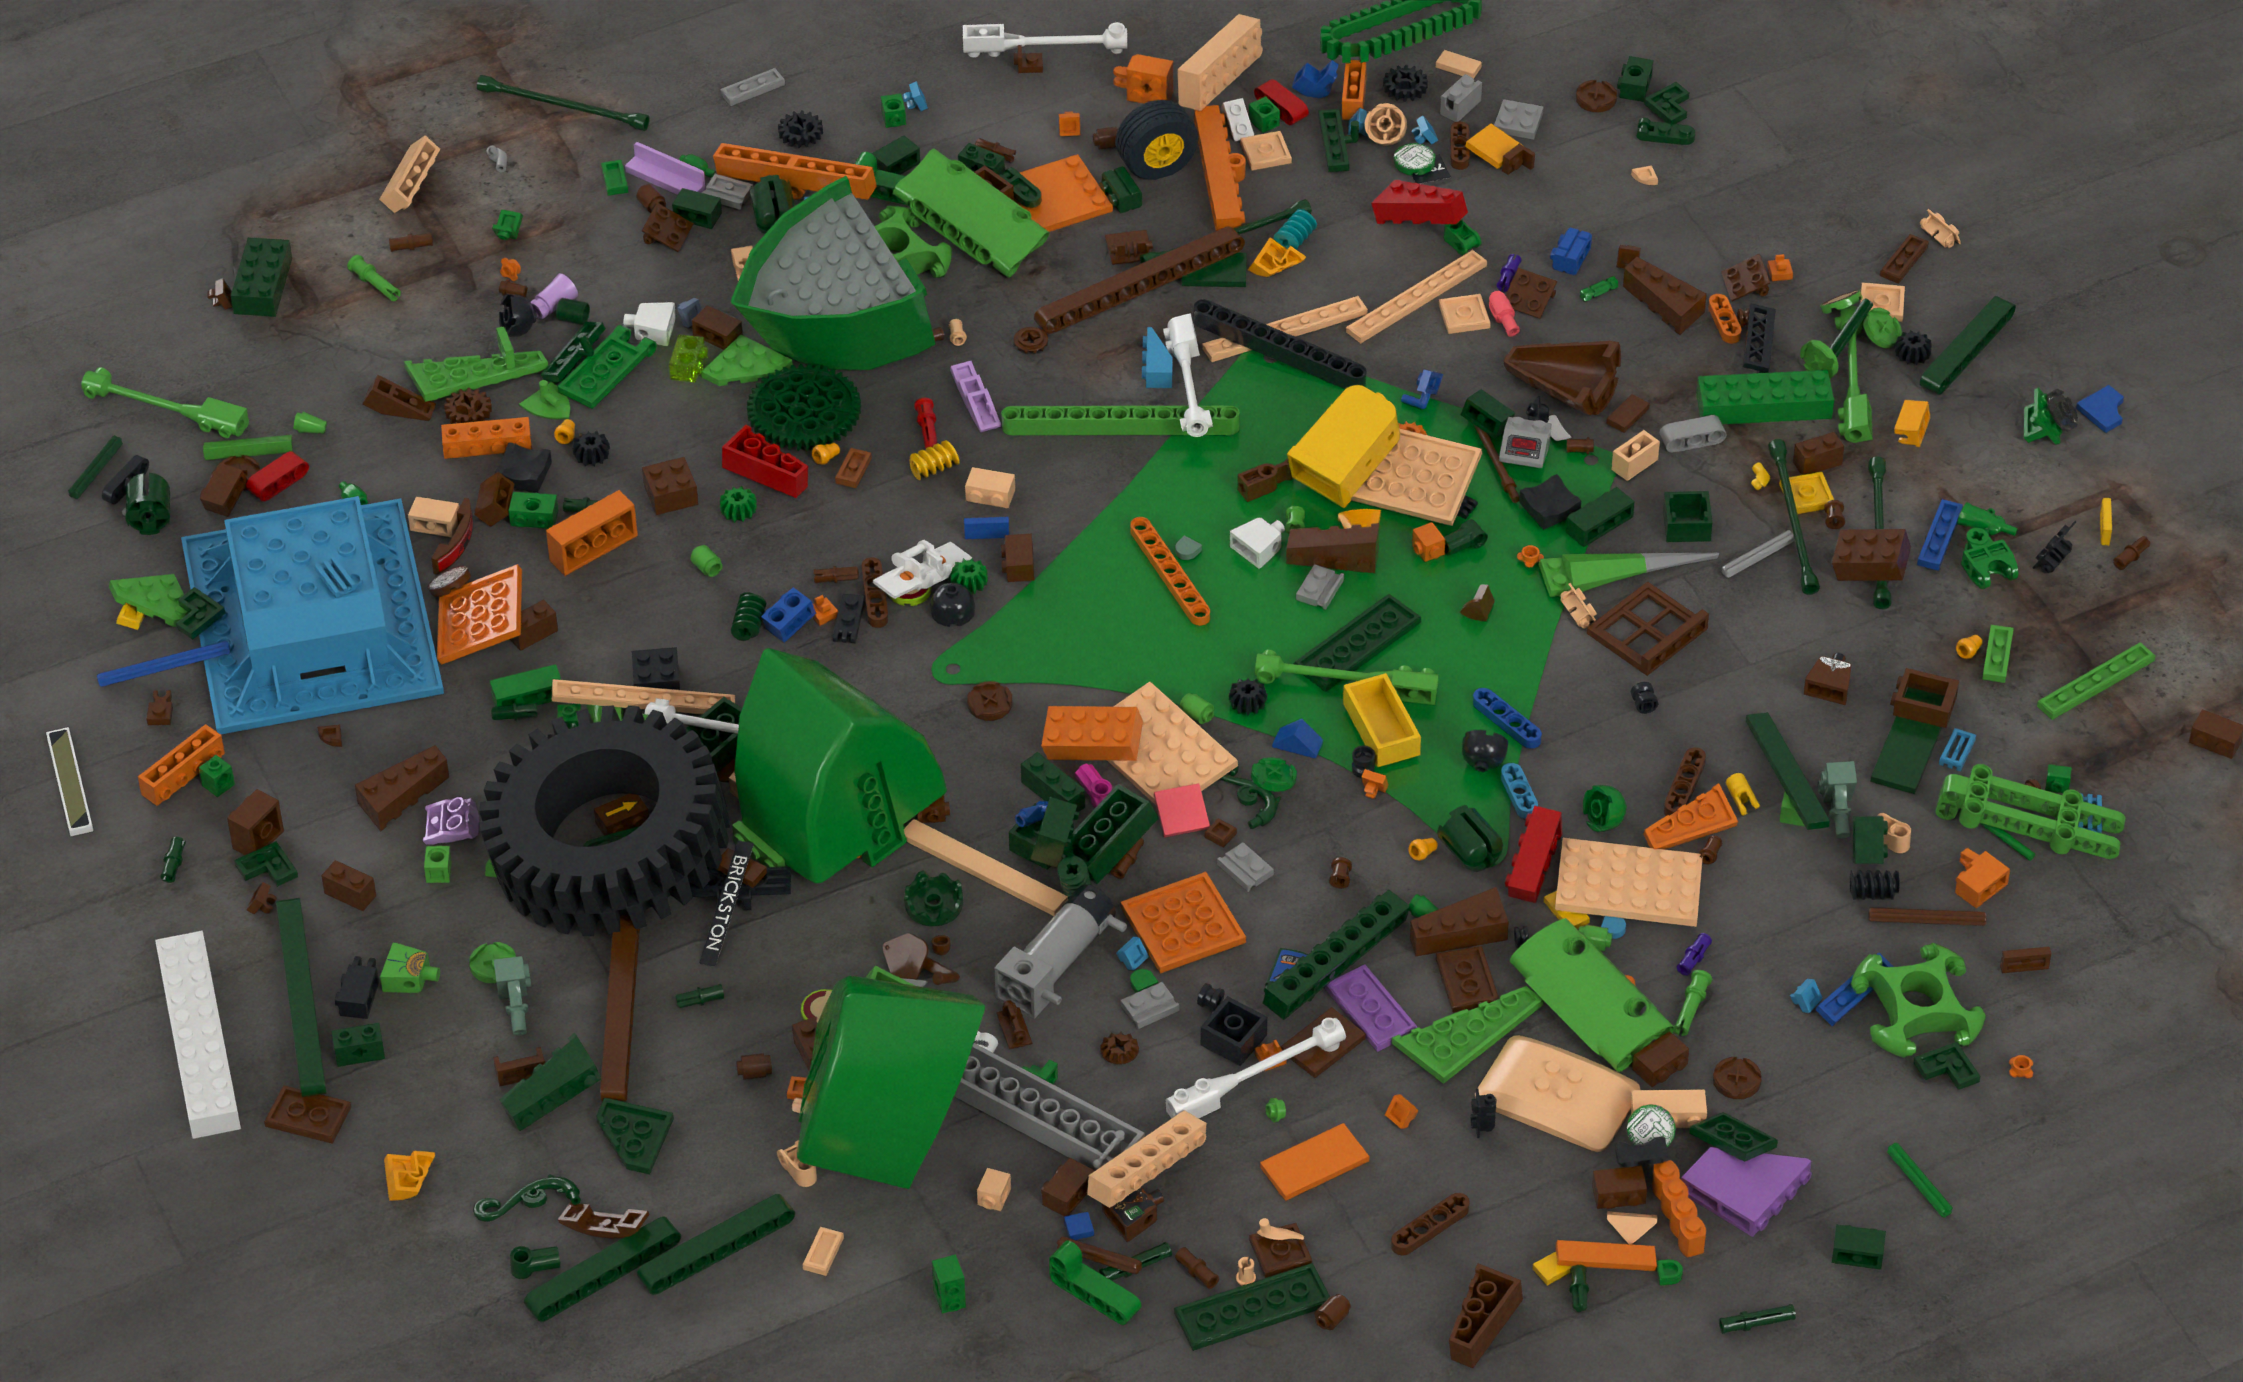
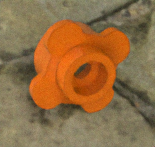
M503 258L501 260V275L516 281L518 279L517 275L521 271L520 264L515 259L508 260Z
M1528 545L1522 549V552L1517 554V559L1522 560L1526 567L1531 568L1537 562H1540V559H1544V556L1540 554L1536 546Z
M2018 1055L2009 1060L2011 1065L2009 1070L2010 1076L2025 1078L2033 1076V1071L2031 1070L2033 1061L2029 1057Z

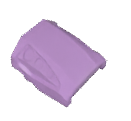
M456 797L452 800L445 799L426 806V834L423 837L425 844L434 845L437 843L454 842L467 838L473 839L478 836L479 814L476 804L471 798L463 800L461 797Z

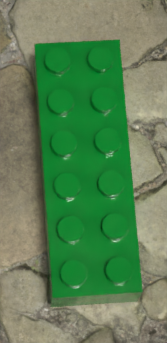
M1828 370L1698 376L1696 396L1700 417L1716 415L1722 424L1832 419L1834 397Z

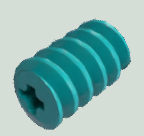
M1297 209L1278 232L1274 234L1273 239L1286 249L1292 246L1297 250L1312 231L1317 228V222L1306 210Z

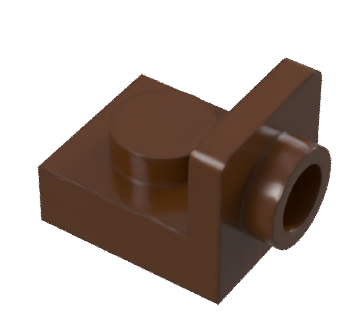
M1017 45L1018 53H1014V65H1018V73H1043L1042 53H1022V45Z
M1519 143L1503 155L1502 172L1509 175L1514 170L1519 169L1521 165L1530 170L1533 169L1535 153Z

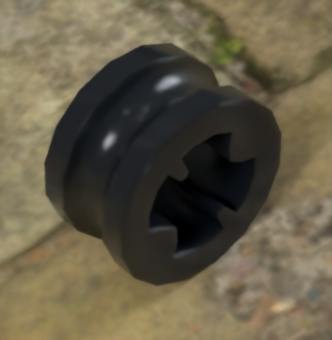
M1523 926L1522 929L1514 927L1515 946L1519 948L1529 939L1527 926Z

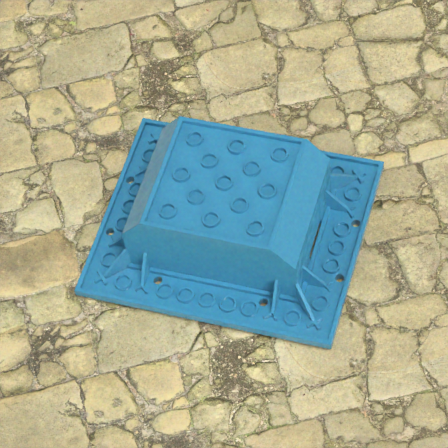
M359 496L226 519L224 520L225 530L181 537L190 589L197 588L222 605L226 612L225 615L199 634L201 647L228 641L231 652L227 655L204 660L216 730L219 734L444 694L401 498L361 505ZM334 556L356 584V590L338 598H335L315 571L314 566L318 563L320 566L323 565L324 560L330 562L331 557ZM333 567V569L336 571V573L339 575V577L342 579L345 585L349 587L343 580V578L340 576V574L337 572V570ZM325 570V573L328 575V577L331 579V581L334 583L337 589L342 590L340 586L335 582V580L328 572V570ZM344 665L346 672L301 680L300 673Z

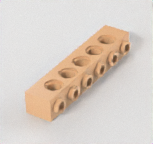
M1185 1110L1091 1173L1088 1180L1087 1195L1109 1208L1121 1202L1126 1196L1138 1190L1149 1180L1154 1179L1165 1169L1170 1168L1175 1162L1186 1157L1197 1147L1202 1146L1206 1140L1207 1123Z

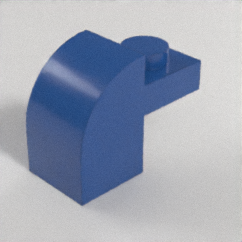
M1331 60L1319 71L1309 63H1306L1295 74L1292 88L1307 97L1323 98L1329 95L1332 84L1338 76L1336 71L1339 64Z

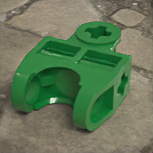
M1972 528L1967 532L1966 539L1968 543L1964 547L1961 565L1970 579L1980 589L1991 586L1990 574H2000L2010 581L2018 578L2017 562L2004 539L1993 542L1987 531L1982 528Z

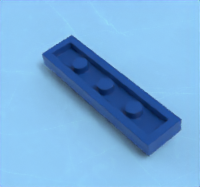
M1941 500L1918 557V566L1939 571L1957 526L1963 504Z
M1880 953L1877 954L1882 958V966L1894 967ZM1852 975L1821 1002L1815 1010L1833 1027L1874 989L1868 987L1864 993L1857 994L1851 987Z

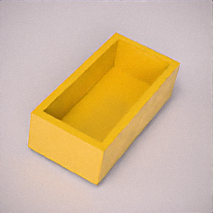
M1386 673L1344 685L1343 704L1365 745L1374 750L1377 767L1420 755L1421 736Z

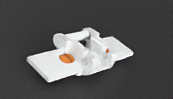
M921 540L916 546L902 553L893 554L892 562L897 568L874 579L873 583L896 599L914 589H927L949 578L955 562L962 563L963 558L966 561H970L972 557L952 542L934 549V545ZM922 553L923 563H919L912 557Z

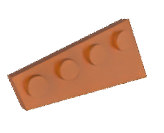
M1718 783L1705 794L1702 793L1694 801L1681 806L1670 816L1667 815L1646 828L1643 835L1650 848L1665 850L1735 827L1738 824V820Z

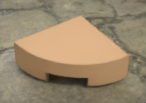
M1652 166L1632 169L1631 175L1638 182L1646 185H1658V178Z

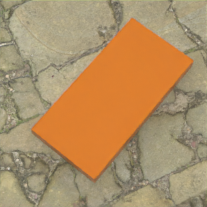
M1342 1123L1260 1162V1168L1284 1200L1287 1201L1369 1162V1155L1346 1125Z

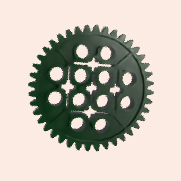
M809 363L806 368L800 364L798 368L791 365L789 370L783 367L782 372L776 369L775 375L768 373V379L762 377L761 383H756V388H752V394H749L747 415L751 427H754V432H759L763 435L767 442L772 440V444L780 443V448L788 445V450L796 446L797 451L801 447L808 451L810 446L814 448L816 445H826V442L829 444L834 443L833 439L841 441V435L846 437L847 431L852 432V426H856L857 420L860 419L861 399L860 393L857 392V387H854L853 381L849 382L848 376L843 377L842 372L836 374V369L828 371V366L820 369V365L817 364L815 368H812Z

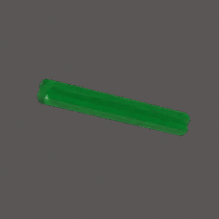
M1894 1143L1890 1145L1887 1153L1941 1217L1945 1218L1950 1215L1953 1207L1900 1144Z

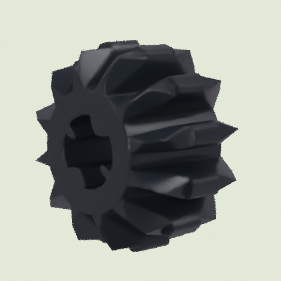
M1912 330L1909 333L1902 332V335L1896 340L1895 353L1899 360L1906 361L1907 365L1910 363L1917 365L1918 362L1924 364L1931 355L1932 343L1928 339L1927 334L1921 335L1920 331L1914 333Z
M588 431L587 434L580 433L578 438H574L573 455L578 463H584L585 467L589 464H593L595 467L596 463L603 464L604 459H608L610 444L605 434L599 435L598 431L594 433Z
M1249 678L1246 681L1239 679L1237 683H1232L1229 700L1232 709H1237L1238 714L1246 712L1247 715L1250 712L1257 714L1259 710L1264 709L1267 693L1264 684L1259 683L1257 679L1250 681Z

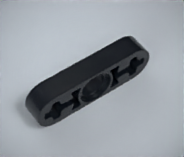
M135 455L104 487L102 499L113 505L117 504L126 495L129 481L138 474H146L149 468V460Z

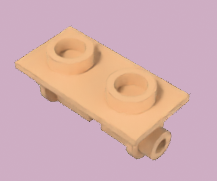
M1928 209L1929 217L1927 219L1923 218L1920 221L1921 228L1930 236L1939 232L1934 238L1945 248H1951L1954 245V241L1961 244L1957 228L1952 224H1946L1944 218L1939 213L1934 214Z
M1569 583L1571 590L1562 592L1560 601L1569 612L1577 608L1570 614L1579 627L1587 628L1590 624L1589 622L1592 620L1596 621L1594 616L1597 613L1590 603L1586 605L1583 602L1586 597L1580 588L1575 590L1571 583Z

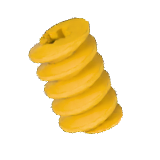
M947 440L942 441L941 444H935L933 447H927L926 450H920L918 453H912L909 459L911 471L918 480H921L920 473L927 478L929 476L928 470L934 475L936 474V467L940 471H944L943 464L947 468H951V461L955 465L960 463L955 448Z

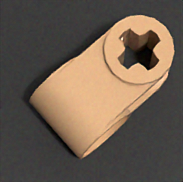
M752 246L731 249L733 266L736 270L738 281L749 253L753 249Z
M1879 813L1877 816H1883L1884 821L1888 823V833L1884 835V844H1887L1888 849L1895 853L1907 852L1910 848L1911 840L1910 826L1885 813Z
M798 1140L795 1142V1145L785 1150H778L777 1156L782 1167L789 1172L799 1186L809 1187L817 1181L816 1166L804 1164L798 1160Z

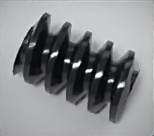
M1850 870V893L1853 900H1856L1858 893L1861 894L1863 900L1866 899L1867 893H1870L1872 900H1875L1877 893L1880 894L1881 900L1885 899L1886 893H1889L1891 900H1894L1896 893L1899 894L1900 878L1898 870H1895L1893 877L1889 870L1885 871L1883 877L1880 870H1876L1874 877L1871 870H1867L1865 876H1863L1861 870H1857L1855 877L1852 870Z

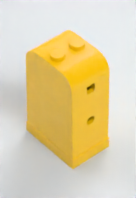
M1353 385L1346 388L1303 438L1287 453L1292 478L1345 508L1354 494L1400 439L1395 406L1386 400L1385 396L1381 393H1374L1364 386Z

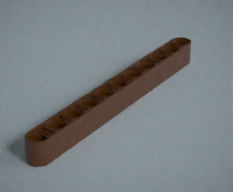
M1232 227L1222 228L1045 305L1035 312L1034 320L1047 334L1055 333L1179 279L1184 275L1234 255L1243 249L1245 241Z
M629 914L620 916V932H613L600 1088L601 1101L604 1098L627 1102L640 929H635Z

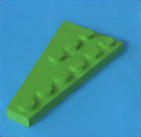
M541 351L514 353L515 368L507 369L504 359L500 357V354H492V358L480 359V355L450 357L444 359L443 362H432V359H424V363L412 364V360L404 361V365L425 402L449 396L453 392L458 394L459 389L467 391L468 388L476 390L479 387L498 384L509 379H517L532 373H539L547 368L548 361Z
M1525 986L1501 995L1500 999L1491 1003H1487V1001L1480 1003L1478 1008L1470 1011L1465 1009L1433 1021L1431 1026L1420 1029V1027L1412 1029L1410 1034L1402 1037L1400 1035L1392 1037L1391 1044L1444 1084L1542 1007L1544 1000Z

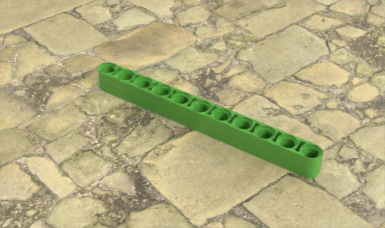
M1008 406L1001 412L1002 431L1007 435H1189L1187 431H1182L1180 419L1184 418V413L1189 409V406ZM1198 406L1204 410H1209L1212 418L1213 427L1208 428L1207 433L1204 435H1233L1239 431L1240 412L1237 407Z

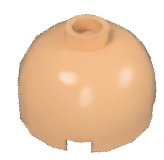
M1389 103L1379 104L1367 114L1365 131L1376 144L1383 146L1394 145L1405 136L1407 120L1403 112L1395 105Z

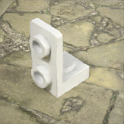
M1243 98L1224 102L1220 107V113H1224V117H1227L1234 142H1239L1240 138L1254 136Z

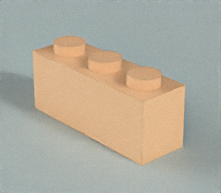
M1632 1090L1631 1114L1640 1106L1653 1104L1669 1111L1674 1119L1676 1128H1690V1126L1707 1119L1705 1090Z

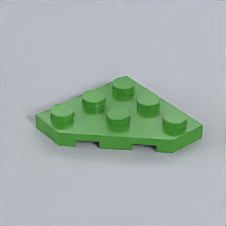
M739 335L701 371L703 379L718 386L728 385L727 382L740 380V383L758 381V378L768 377V373L775 375L776 369L782 372L783 367H786L789 370L793 364L792 359L743 335Z
M174 574L110 580L109 588L117 603L133 605L137 607L136 611L152 618L156 615L165 619V624L177 627L176 623L189 614V612L179 606L178 599L184 593Z

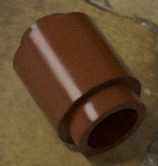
M1119 128L1096 129V133L1093 134L1094 146H1098L1099 150L1116 148L1115 140Z
M652 184L643 185L638 189L636 198L650 213L653 211L656 203L666 207L665 198Z
M764 1053L742 1055L741 1061H736L737 1074L742 1075L743 1080L763 1078L768 1074H772L770 1055H764Z
M1341 1294L1330 1296L1315 1311L1317 1325L1322 1329L1333 1330L1349 1314L1350 1302Z

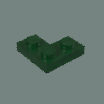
M1674 82L1646 97L1644 105L1666 123L1677 124L1687 118V111L1678 104L1688 100L1690 92L1677 82Z
M194 587L178 599L179 606L189 612V614L178 621L176 626L179 631L193 640L225 615V608Z
M277 841L234 860L236 868L245 881L265 872L270 875L277 887L298 878L296 868Z
M1957 1042L1914 1057L1913 1063L1925 1080L1947 1073L1958 1090L1980 1082L1981 1076Z

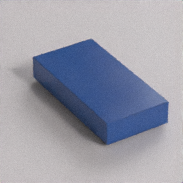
M1009 517L964 518L965 539L1005 538V535H1009Z

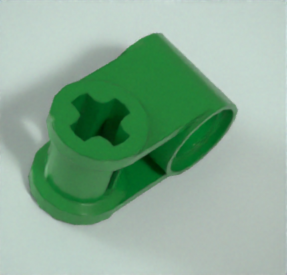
M1462 219L1457 224H1444V241L1451 245L1458 254L1465 255L1471 248L1481 246L1482 242L1479 234Z

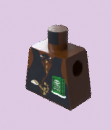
M1140 1187L1110 1208L1102 1204V1211L1125 1241L1129 1242L1156 1222L1157 1205L1164 1202V1197L1159 1189L1147 1194Z

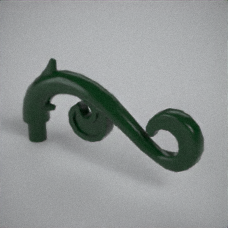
M1238 764L1236 768L1230 771V775H1224L1220 779L1241 786L1237 791V798L1245 806L1255 804L1258 795L1263 798L1265 808H1260V813L1248 821L1250 829L1258 826L1263 827L1275 817L1281 796L1275 798L1271 791L1258 787L1252 780L1234 777L1239 770Z
M549 1174L548 1177L535 1180L519 1189L502 1207L497 1199L484 1198L474 1205L473 1211L478 1220L490 1222L507 1213L520 1201H523L524 1205L529 1208L544 1205L547 1201V1195L544 1190L554 1189L558 1193H564L573 1205L580 1203V1191L571 1180ZM491 1207L498 1208L497 1211L485 1212L486 1209Z

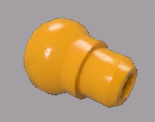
M570 419L564 420L554 431L555 439L561 444L572 442L575 437V423Z
M836 443L816 445L812 450L813 460L819 465H825L830 459L839 455L840 447Z
M1972 635L1971 637L1960 639L1956 645L1957 654L1964 659L1972 658L1982 646V638L1978 635Z
M1434 838L1415 839L1409 845V854L1414 860L1422 861L1437 849L1438 843Z

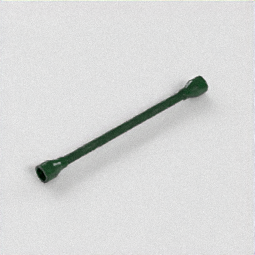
M480 75L477 80V90L487 93L504 92L561 107L576 109L623 121V123L646 131L649 126L650 117L646 114H623L504 85L494 78Z
M1304 199L1295 202L1291 207L1284 209L1282 212L1233 229L1240 235L1280 220L1289 219L1297 209H1304L1311 214V206L1308 200ZM1169 251L1149 252L1140 255V263L1142 264Z
M1774 439L1769 442L1768 449L1770 456L1778 467L1802 568L1801 588L1803 593L1812 595L1819 591L1820 585L1817 576L1810 567L1786 467L1787 448L1784 440Z
M1873 457L1868 462V471L1874 484L1875 529H1884L1882 482L1886 473V461L1882 457ZM1877 581L1876 589L1873 593V604L1878 609H1887L1892 603L1891 593L1886 581Z

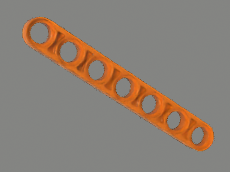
M1144 517L1134 518L1130 524L1132 537L1189 620L1198 626L1206 625L1210 621V608L1150 521ZM1136 526H1144V527H1146V529H1144V530H1137V529H1135V527H1136ZM1154 540L1156 543L1150 545L1146 544L1145 541ZM1157 554H1163L1166 557L1163 559H1157L1154 556ZM1170 568L1174 569L1175 572L1166 573L1165 570ZM1177 583H1183L1186 586L1183 588H1177L1174 585ZM1190 597V598H1194L1195 601H1194V602H1186L1184 599ZM1197 612H1203L1206 615L1203 617H1197L1194 614Z

